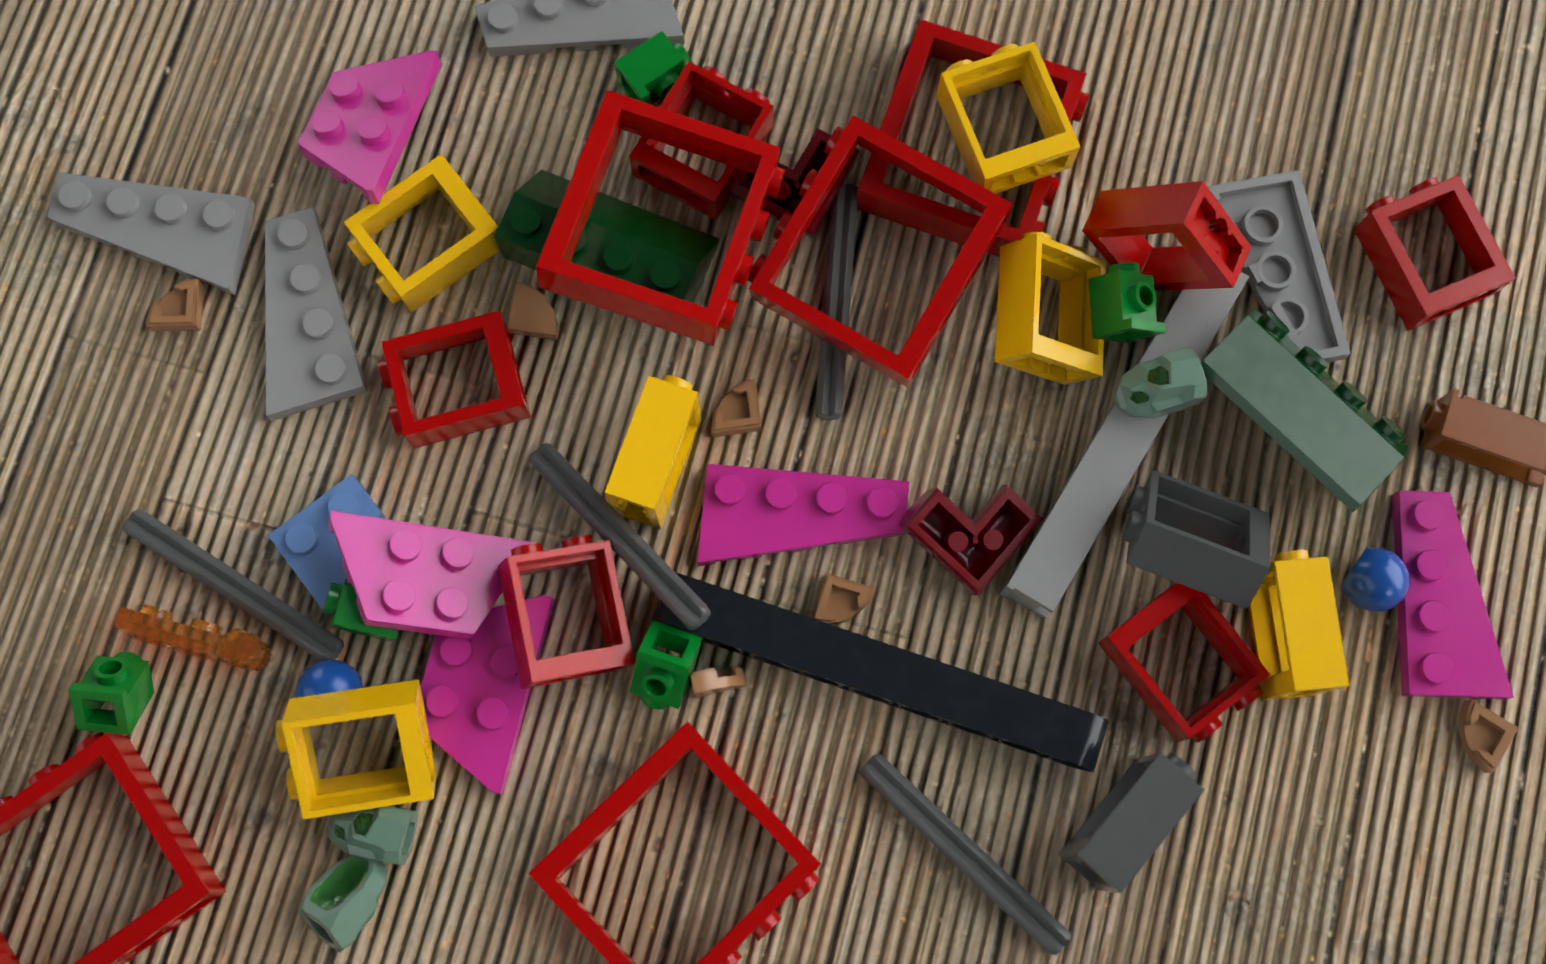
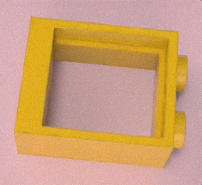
M1035 41L1019 47L1017 44L1003 46L991 56L975 62L968 59L958 61L941 73L936 97L971 181L996 194L1072 168L1081 146ZM1020 79L1045 139L985 159L960 99Z
M442 154L385 192L379 204L370 203L344 221V224L354 237L346 243L364 268L373 262L382 274L375 279L377 285L392 304L401 299L411 313L500 251L494 238L498 225ZM440 190L472 232L403 280L371 237Z
M1028 232L1023 234L1020 240L1001 245L995 362L1063 385L1102 377L1104 340L1093 339L1088 279L1106 274V261L1087 254L1086 250L1082 247L1067 246L1054 241L1050 234L1044 232ZM1041 274L1060 281L1058 341L1039 335Z
M648 375L604 492L610 506L620 516L660 530L663 527L702 420L698 392L692 390V384L686 380L672 375H664L661 380Z
M1293 550L1275 554L1276 560L1270 561V569L1248 607L1256 657L1271 674L1260 683L1263 701L1316 696L1350 686L1328 557L1309 558L1308 550Z
M419 679L290 698L288 700L283 720H277L276 740L279 751L281 753L288 752L291 768L287 769L286 774L287 790L291 800H299L303 820L434 799L437 772ZM395 714L405 766L320 779L310 726Z

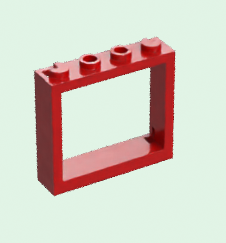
M920 19L880 130L899 141L901 140L931 56L953 64L966 59L975 62L991 56L1003 46ZM1043 59L1058 96L1062 99L1061 103L1069 121L1080 122L1090 95L1081 92L1087 73ZM1020 79L1011 82L1023 86ZM873 153L870 154L857 190V210L961 245L965 244L981 216L885 185L891 163ZM1049 175L1034 180L1018 229L1004 225L988 254L999 257L1001 245L1020 240L1021 236L1028 232L1044 231L1046 223L1037 219L1042 205L1051 208L1061 179Z
M607 90L537 262L538 287L714 346L720 328L729 331L731 322H733L738 302L731 300L736 284L745 287L754 262V257L747 255L751 241L761 242L770 216V213L763 211L767 197L776 199L785 174V169L778 167L781 148ZM623 130L755 174L707 308L571 262Z
M852 115L845 129L837 127L832 133L824 151L828 157L819 172L812 169L806 176L799 191V196L802 197V200L795 212L792 214L787 211L779 221L773 234V238L777 242L768 257L761 254L753 264L748 281L751 282L749 291L756 302L908 388L1006 224L1013 203ZM857 145L982 213L899 355L894 354L774 285Z
M688 721L528 873L609 964L636 963L565 886L560 878L692 752L705 763L798 863L696 964H736L742 958L736 948L750 934L758 941L762 939L781 919L775 910L790 895L796 902H799L820 881L814 871L821 863Z
M99 732L77 744L74 748L76 754L61 765L52 764L33 774L28 779L30 786L14 797L9 795L0 798V836L107 763L183 883L182 887L73 963L127 964L227 891L128 736ZM0 931V964H20Z

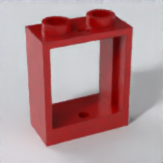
M688 61L660 105V108L685 115L696 98L751 127L746 136L762 142L766 140L773 128L774 106L769 103L763 94L751 88L743 90L728 82L726 77L715 68L709 66L701 68ZM641 136L629 155L632 175L717 220L731 197L727 192V188L739 168L728 165L717 182L663 153L662 150L666 144Z
M1459 175L1440 183L1437 177L1427 179L1409 190L1408 196L1399 200H1395L1393 195L1379 199L1365 209L1367 216L1353 229L1407 331L1491 297L1516 279ZM1437 204L1470 264L1474 275L1428 293L1391 222Z
M1204 181L1101 191L1082 229V232L1110 265L1125 262L1138 263L1141 274L1153 276L1155 291L1234 288L1252 247ZM1173 233L1182 246L1153 248L1143 235Z
M500 310L381 341L385 359L378 360V368L384 387L386 389H393L396 402L395 406L389 407L392 426L396 435H404L414 449L531 418L510 333ZM486 339L501 398L418 420L404 361Z
M591 535L577 536L563 540L561 542L562 548L543 551L541 543L522 545L511 549L512 556H507L498 566L521 689L619 671L635 663L610 540L593 543ZM588 565L604 647L536 660L520 576Z
M1177 582L1098 642L1176 742L1193 737L1199 743L1222 726L1218 716L1232 705L1239 711L1252 703L1263 693L1258 685L1271 675L1205 593ZM1180 607L1237 676L1235 680L1185 719L1128 649Z

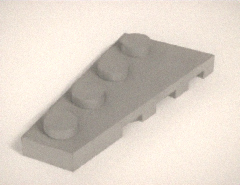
M494 0L474 6L490 57L552 53L553 48L576 47L577 51L596 50V46L624 44L625 48H636L660 31H663L673 45L677 42L685 45L684 35L672 0Z
M1295 170L1207 186L1252 246L1241 271L1250 276L1247 281L1264 312L1269 311L1288 327L1290 332L1286 336L1300 349L1304 346L1312 348L1326 363L1344 360L1351 354L1300 171Z
M58 172L47 218L57 226L110 247L115 246L126 250L148 262H156L169 267L191 279L199 278L201 281L217 286L220 290L236 296L256 205L250 197Z
M313 207L265 221L266 417L271 421L368 392L320 220Z

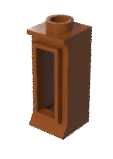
M1453 389L1437 401H1431L1427 406L1421 421V428L1426 430L1422 448L1537 488L1542 486L1546 475V423L1466 395L1459 398L1460 390Z

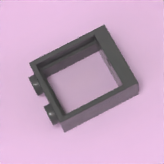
M1152 470L1144 487L1139 485L1134 487L1126 506L1125 513L1130 515L1122 534V540L1129 542L1126 563L1248 609L1270 569L1269 513Z
M1162 753L1137 758L1058 855L1099 891L1122 893L1205 789L1193 780L1196 776L1194 769L1175 754L1169 753L1166 757Z

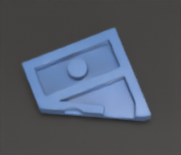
M353 474L342 480L268 535L322 610L331 582L343 584L348 581L342 566L343 557L335 535L330 533L328 527L330 512L337 511L382 519L386 517Z

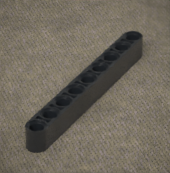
M676 573L708 606L711 612L710 617L696 630H690L660 598L658 600L651 622L654 620L703 637L702 642L1087 772L1095 771L1109 721L1094 713L683 574Z

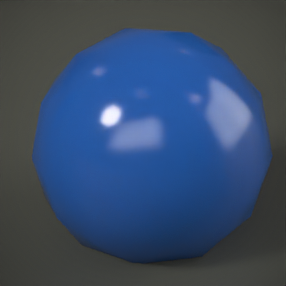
M1366 548L1341 586L1345 596L1356 607L1370 612H1382L1396 607L1405 598L1410 587L1409 572L1404 562L1394 552L1383 548Z
M326 659L317 661L304 670L298 679L295 696L297 698L363 688V683L357 671L349 664L340 660Z

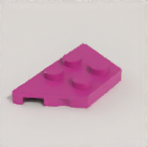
M430 50L333 72L298 141L303 156L318 167L329 169L331 175L344 185L350 182L362 190L365 199L369 202L379 204L442 66L438 52Z
M331 511L328 518L330 533H334L343 557L342 566L348 582L353 585L357 595L356 604L364 625L471 639L502 594L498 566L507 556H512L511 549L532 544L530 541Z
M546 595L525 600L536 660H539L554 604V599ZM505 605L492 607L471 639L435 635L421 684L430 738L490 791L498 794H503L531 691V688L521 689Z

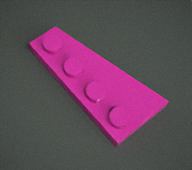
M707 464L697 560L698 567L716 564V562L740 558L745 560L772 553L797 552L837 543L842 545L904 535L905 531L899 526V522L908 508L909 481Z
M1404 490L1392 494L1394 551L1404 562L1409 572L1410 587L1405 598L1397 605L1402 696L1501 700L1514 698L1451 493Z

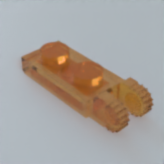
M143 604L140 612L121 607L114 622L117 629L132 639L243 670L248 668L251 672L253 670L256 672L260 669L264 670V667H268V663L271 662L270 657L273 656L270 653L271 649L267 647L268 645L259 640L260 638L253 633L249 634L244 630L236 628L222 636L223 628L216 624L192 618L190 625L171 621L173 618L172 613L151 605Z

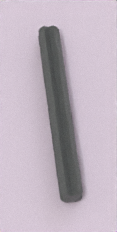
M844 183L831 205L823 313L848 327L858 187L854 184ZM823 339L820 341L815 415L820 419L837 420L842 416L846 352Z
M542 444L538 450L531 454L530 462L534 465V468L604 541L610 540L611 548L688 629L696 630L710 617V609L551 444Z
M137 509L125 521L123 525L125 533L320 661L326 659L335 660L344 647L343 640L147 512Z
M875 754L861 768V776L1049 954L1057 955L1067 946L1072 937L1071 933L882 755Z

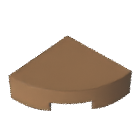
M197 278L184 280L174 285V289L168 292L158 304L154 303L147 316L146 327L151 331H201L204 283Z
M516 282L507 325L509 333L558 340V322L549 301L537 289L527 284Z
M755 378L735 385L720 401L712 418L713 437L762 431Z
M825 573L812 618L831 625L844 623L858 615L865 608L875 587Z
M731 666L719 671L711 668L692 672L693 675H690L696 698L747 686L743 668L739 666Z
M1466 700L1463 703L1459 716V734L1463 747L1470 759L1485 773H1493L1515 736L1518 727L1475 700Z

